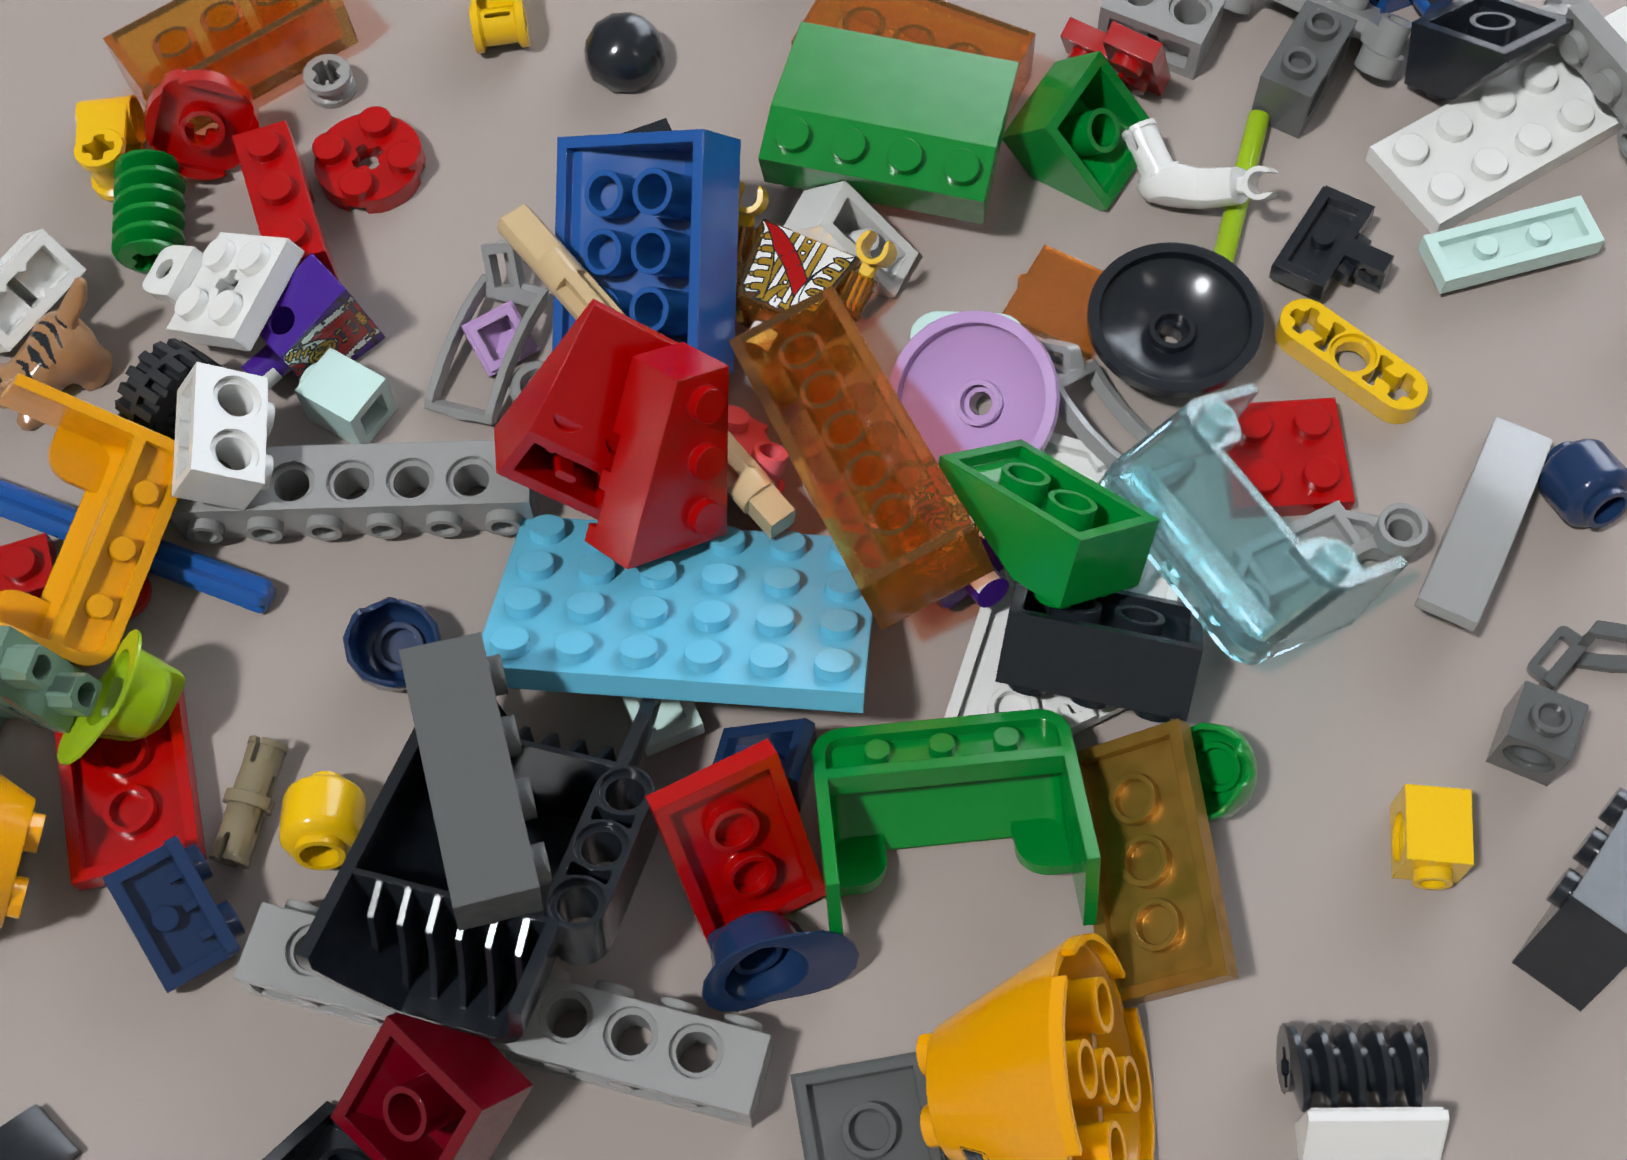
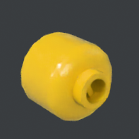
M319 771L299 779L288 787L283 796L279 827L280 845L289 856L293 857L299 865L305 868L330 870L343 864L365 822V794L358 785L332 771Z

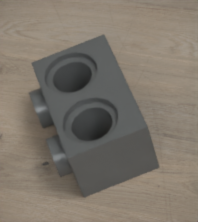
M1306 0L1260 76L1251 111L1263 110L1267 112L1270 116L1268 126L1299 139L1344 63L1357 20Z

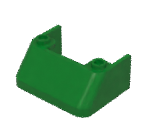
M1029 709L837 728L824 733L814 743L812 763L830 932L843 935L840 896L867 893L883 882L887 873L886 850L1003 838L1013 839L1018 861L1031 872L1041 875L1072 873L1083 926L1097 924L1101 856L1071 727L1061 715L1045 709Z

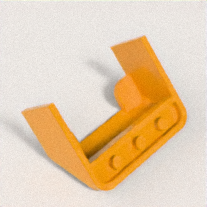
M18 373L3 391L0 397V405L57 428L48 449L50 468L60 480L85 492L41 597L38 598L18 590L0 591V626H12L78 668L93 667L108 660L117 650L178 500L177 497H171L174 440Z

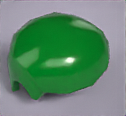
M1201 722L1191 726L1190 729L1208 821L1210 823L1234 816L1250 802L1256 789L1258 773L1254 750L1251 744L1246 741L1245 736L1231 726Z

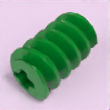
M151 149L132 150L121 155L115 162L111 251L119 263L137 273L148 274L159 253L164 248L171 245H185L186 237L182 231L185 229L186 218L183 214L186 208V199L183 195L186 191L187 182L183 175L178 173L179 163L171 154ZM170 267V268L167 270V272L165 273V275H167V274L169 273V271L171 270L172 267Z

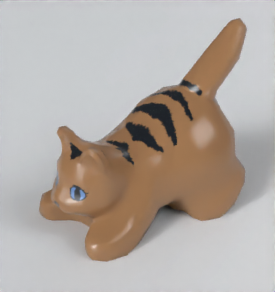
M75 278L59 309L50 311L38 319L32 327L29 337L17 354L8 363H0V397L18 373L60 391L71 384H76L88 391H93L101 388L109 379L113 366L112 352L99 344L92 330L80 319L88 299L87 281L85 278ZM0 405V408H2V409H6V408H7V407H4V406ZM18 412L17 423L24 431H33L45 424Z

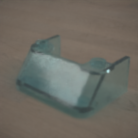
M1253 383L1191 400L1117 458L1098 482L1099 485L1160 519L1148 559L1219 648L1232 659L1248 665L1261 663L1351 625L1408 565L1405 559L1398 555L1364 569L1357 561L1353 550L1340 540L1326 537H1313L1302 542L1226 453L1241 438V427L1237 419L1259 393V390Z

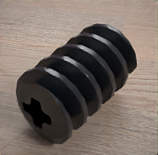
M1392 1022L1386 1026L1383 1034L1377 1025L1363 1023L1359 1026L1356 1035L1346 1023H1336L1333 1025L1329 1035H1327L1322 1025L1309 1023L1305 1026L1301 1037L1296 1027L1290 1023H1282L1279 1027L1276 1063L1280 1088L1284 1095L1286 1092H1294L1301 1112H1306L1310 1109L1314 1092L1322 1093L1327 1108H1338L1341 1092H1349L1354 1108L1366 1107L1369 1092L1377 1093L1381 1107H1394L1396 1093L1399 1091H1404L1409 1107H1422L1424 1092L1427 1090L1429 1083V1052L1425 1032L1420 1023L1414 1025L1411 1032H1409L1405 1025L1399 1022Z

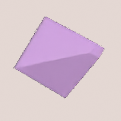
M512 300L461 326L488 377L498 373L506 350L522 319ZM531 334L524 345L518 362L539 351Z

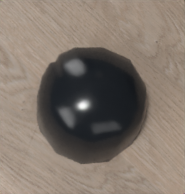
M632 12L612 13L596 22L585 42V63L592 80L613 92H637L651 84L665 64L662 38L655 26L645 17Z

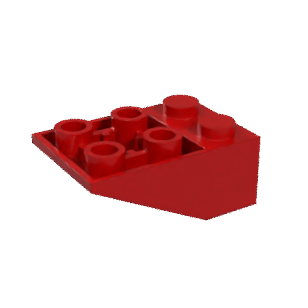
M592 299L494 427L496 473L598 520L606 492L599 487L603 468L612 469L620 435L613 432L632 356L677 344L678 342Z

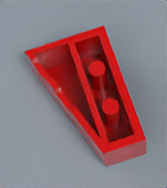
M684 342L632 356L613 432L620 435L612 469L603 468L599 487L606 492L597 523H589L585 542L627 570L727 534L728 365Z

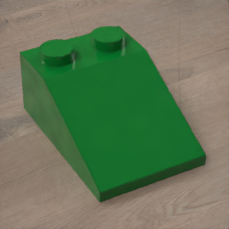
M1022 439L940 455L938 469L1011 578L1034 592L1035 598L1040 603L1052 608L1065 609L1071 605L1098 597H1106L1112 593L1139 585L1160 521L1157 517Z

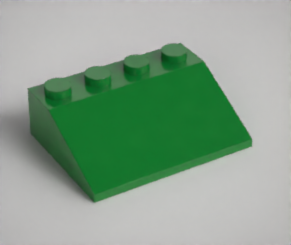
M801 22L770 106L758 156L764 181L804 190L846 181L870 203L984 224L1019 62Z

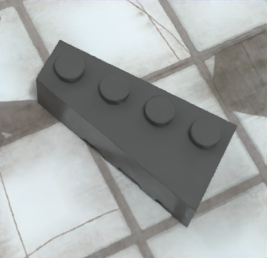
M481 632L400 649L399 654L452 907L459 931L543 911L540 886L552 884L553 880L544 841L530 844L525 821L537 819L538 817L529 777L515 780L510 758L521 756L523 752L515 716L501 717L496 696L508 694L500 654L486 656Z

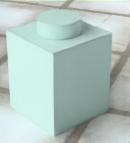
M331 347L317 363L310 365L304 371L299 385L294 390L310 421L351 444L370 443L398 408L386 378Z

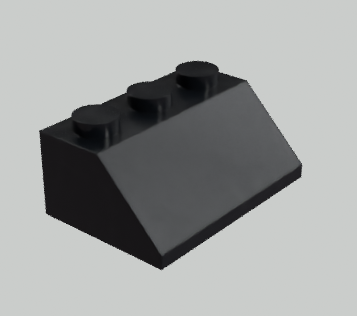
M1017 582L1008 613L995 682L1008 684L1009 688L1013 691L1028 696H1041L1047 692L1071 697L1074 703L1085 708L1104 709L1109 705L1133 710L1140 718L1152 722H1168L1171 718L1187 722L1203 653V606L1122 590L1106 597H1098L1071 605L1065 609H1058L1040 603L1035 598L1034 592Z

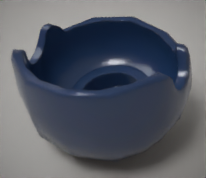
M387 597L365 608H358L352 614L343 636L347 663L364 683L378 690L393 692L407 689L399 650L441 641L438 623L422 605L394 597Z

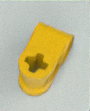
M470 0L469 17L477 54L486 53L487 47L519 43L522 48L530 47L523 0Z
M135 95L84 100L76 104L75 119L77 127L73 150L74 156L78 164L91 173V183L95 193L106 201L114 200L115 162L121 155L127 152L143 149V143L146 140L144 129L145 116L140 101Z

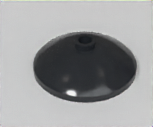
M1164 242L1133 249L1108 265L1096 280L1089 297L1087 329L1092 346L1100 360L1114 375L1127 384L1144 392L1159 396L1194 397L1225 387L1237 379L1249 367L1262 339L1264 313L1260 297L1254 285L1243 271L1230 260L1204 247L1187 243ZM1172 337L1176 339L1178 342L1170 343L1162 340L1161 338Z

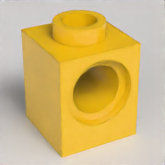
M1405 784L1390 804L1391 878L1412 880L1414 887L1425 890L1450 888L1453 884H1457L1474 866L1471 789Z

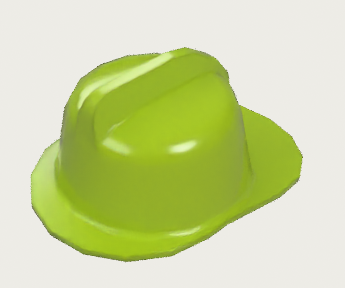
M135 629L128 633L114 655L110 666L100 677L99 681L102 682V690L93 713L89 717L75 716L69 733H63L57 754L60 764L69 765L75 762L92 746L97 738L134 741L145 738L159 730L169 719L185 687V676L179 670L141 649L142 634L139 630Z

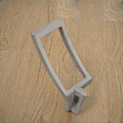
M506 240L480 245L486 274H482L477 280L450 327L428 385L424 409L439 412L458 420L475 421L488 425L497 423L516 364L536 322L548 304L549 294L548 288L525 283L521 257ZM501 253L504 254L509 283L502 286L496 255ZM484 297L504 302L512 300L514 304L526 306L528 309L523 315L506 350L486 410L440 399L451 364L464 335L461 326L471 321Z
M1050 338L1040 341L1050 355L1058 376L1060 415L1082 443L1109 469L1142 493L1153 495L1176 483L1183 476L1194 470L1193 459L1148 427L1128 407L1110 384L1095 359H1083L1080 347L1074 343ZM1086 376L1098 397L1119 423L1144 447L1168 465L1152 475H1148L1116 451L1089 424L1072 402L1064 387Z

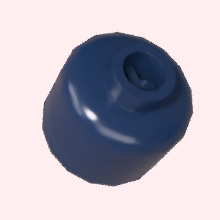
M1587 438L1574 442L1566 441L1549 451L1538 479V489L1542 496L1570 526L1601 528L1613 523L1627 510V468L1603 442Z

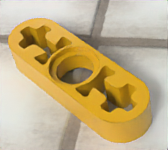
M1296 299L1283 308L1276 326L1275 338L1277 344L1284 352L1382 421L1391 424H1404L1412 421L1418 415L1428 395V384L1425 377L1417 369L1315 300ZM1305 323L1314 327L1313 331L1307 329L1302 334L1293 329L1294 326L1301 327ZM1328 337L1332 338L1326 352L1319 349L1320 345L1324 346ZM1341 351L1356 352L1364 359L1366 367L1360 371L1345 370L1338 365L1335 355ZM1375 370L1382 373L1381 377L1377 376L1373 385L1368 384ZM1399 388L1408 393L1407 397L1402 396L1397 401L1388 396L1389 392H1395Z

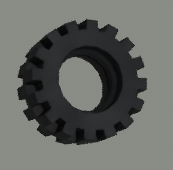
M176 338L168 339L167 344L162 341L153 344V352L151 353L144 350L138 356L140 362L136 367L130 365L125 372L129 376L127 382H120L117 392L122 397L115 400V409L120 412L118 416L175 441L177 390L196 362L222 366L183 340L179 341Z

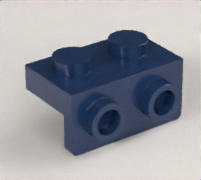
M177 835L164 841V845L103 877L104 883L167 994L238 954L241 948L236 938L246 933L229 901L226 899L216 905L203 883L212 878L213 873L196 843L194 842L184 848Z

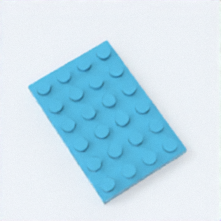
M551 514L535 516L533 519H522L521 527H519L482 634L486 656L496 654L501 656L507 688L863 713L879 563V549L871 538H861L852 534L839 536L800 534L796 531L784 530L770 539L764 531L740 530L736 527L727 526L726 535L627 570L585 542L589 523H597L598 520L561 518Z

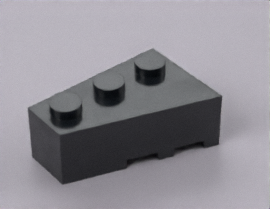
M1622 787L1614 793L1597 817L1606 826L1603 830L1595 826L1577 848L1572 859L1577 861L1579 865L1575 870L1569 867L1553 886L1546 897V900L1551 903L1550 907L1512 961L1514 965L1580 1012L1627 966V790Z

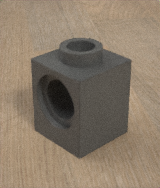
M1526 680L1503 710L1486 762L1548 786L1571 761L1589 705Z

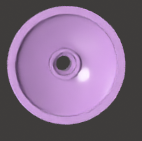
M963 311L939 318L920 330L907 343L898 356L889 377L886 393V414L894 442L907 462L929 479H933L941 473L937 467L940 455L1019 439L1043 451L1053 434L1060 404L1058 376L1051 357L1043 344L1021 324L1005 316L986 311ZM988 394L992 401L991 408L986 414L979 415L976 403L981 396Z

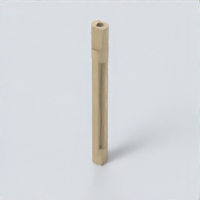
M523 204L500 218L497 226L498 232L575 320L578 319L592 299L624 314L529 205ZM728 431L727 493L741 510L749 514L765 534L772 539L794 524L796 509L780 493L774 481Z

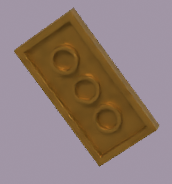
M1175 719L1076 751L1101 856L1097 924L1093 925L1094 934L1101 936L1111 946L1125 971V978L1114 979L1123 1006L1128 1007L1239 979L1190 725L1180 719Z

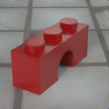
M280 121L232 135L260 236L289 238L305 251L297 267L312 253L339 281L328 243L313 206L315 199L305 166L287 121Z

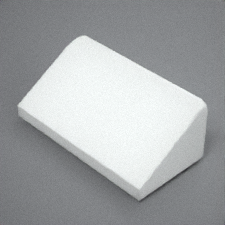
M1443 1107L1310 1108L1295 1123L1298 1160H1441L1450 1121L1449 1112L1444 1110Z

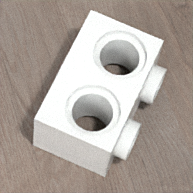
M44 229L23 234L0 258V353L10 352L34 326L35 322L44 316L71 287L74 279L80 277L87 270Z
M201 362L195 363L177 390L171 497L245 510L260 490L265 491L268 488L273 474L274 461L272 455L266 454V440L274 424L275 405L268 402L267 377ZM222 408L227 409V410L230 411L233 415L227 413V412L224 411ZM219 460L226 462L232 469L222 465Z

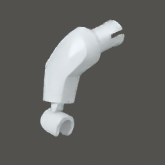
M1154 118L1140 121L1130 126L1129 130H1125L1121 134L1141 175L1136 189L1150 203L1175 208L1208 209L1240 205L1245 203L1248 197L1253 200L1269 202L1278 195V193L1274 192L1260 194L1257 190V180L1260 176L1266 173H1278L1277 170L1271 167L1258 165L1246 171L1240 167L1199 168L1173 161L1161 138L1162 136Z

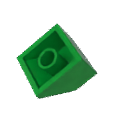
M1096 51L1054 62L1005 130L1002 140L1033 179L1102 211L1110 207L1137 167L1121 134L1125 130H1129L1130 126L1149 119V117L1102 52Z

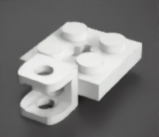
M220 232L218 237L207 246L204 253L194 246L171 245L164 248L159 253L143 281L142 287L153 297L167 300L175 306V314L166 329L185 342L251 351L305 251L289 238ZM170 267H172L171 270L169 271V273L164 277V275H165V273L167 272V270H168Z

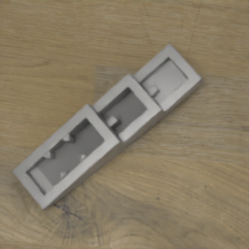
M1496 416L1487 433L1475 466L1465 483L1453 516L1442 535L1415 602V607L1474 632L1519 529L1553 439Z

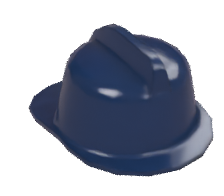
M773 911L747 913L734 919L726 926L712 931L708 935V946L713 967L703 981L702 996L707 1005L720 1012H739L772 1001L809 995L829 989L846 979L857 966L859 952L854 941L840 933L824 930L804 932L796 922Z

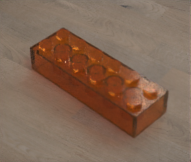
M833 285L729 340L733 351L881 631L995 571L973 522Z

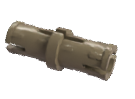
M255 735L249 736L244 759L233 788L226 789L222 802L227 804L218 835L208 857L215 862L235 868L238 864L237 867L241 869H249L265 816H271L276 802L271 800L289 747L267 737H262L260 742V737Z

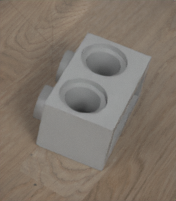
M1104 0L1100 7L1097 29L1107 33L1112 21L1162 43L1169 71L1193 80L1218 35L1226 0Z

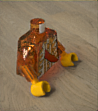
M740 181L736 316L737 321L742 326L748 328L740 342L743 350L758 360L767 361L771 358L780 342L801 351L811 350L820 338H829L856 324L861 319L879 281L875 275L877 270L887 268L896 260L897 249L895 244L888 240L883 247L882 253L878 257L872 258L871 248L876 242L877 233L868 230L862 233L856 242L857 257L796 233L767 219H763L758 227L754 224L755 216L766 210L769 204V195L766 189L759 185L756 202L750 207H744L742 195L745 184L743 181Z

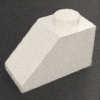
M846 181L804 190L783 228L857 257L856 261L840 278L851 284H854L862 263L856 253V242L860 235L868 230L877 233L876 242L871 248L872 258H876L882 253L883 247L888 240L893 242L897 249L896 260L887 268L878 269L867 290L886 298L896 296L919 253Z

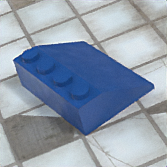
M706 129L557 137L555 236L626 316L678 343L684 342L729 366V373H734L741 139ZM553 296L552 351L576 321L555 296Z

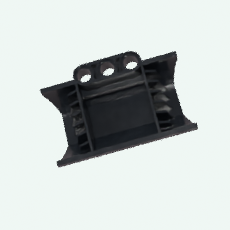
M643 698L617 760L614 748L611 746H606L594 757L589 755L585 740L579 739L568 750L561 748L557 733L551 732L540 743H535L530 727L523 726L520 730L518 729L523 755L512 757L510 760L515 780L529 777L538 818L525 821L530 844L544 841L553 883L540 886L543 911L461 931L458 929L452 907L414 727L295 954L299 966L394 1012L503 1044L517 1042L526 1031L557 956L571 965L584 966L596 963L606 956L613 945L658 833L657 824L645 796L655 792V786L652 778L644 770L638 768L651 738L661 699ZM498 703L500 716H507V714L504 712V710ZM602 862H612L611 864L604 866L596 865ZM581 917L590 918L582 923H569L573 919Z

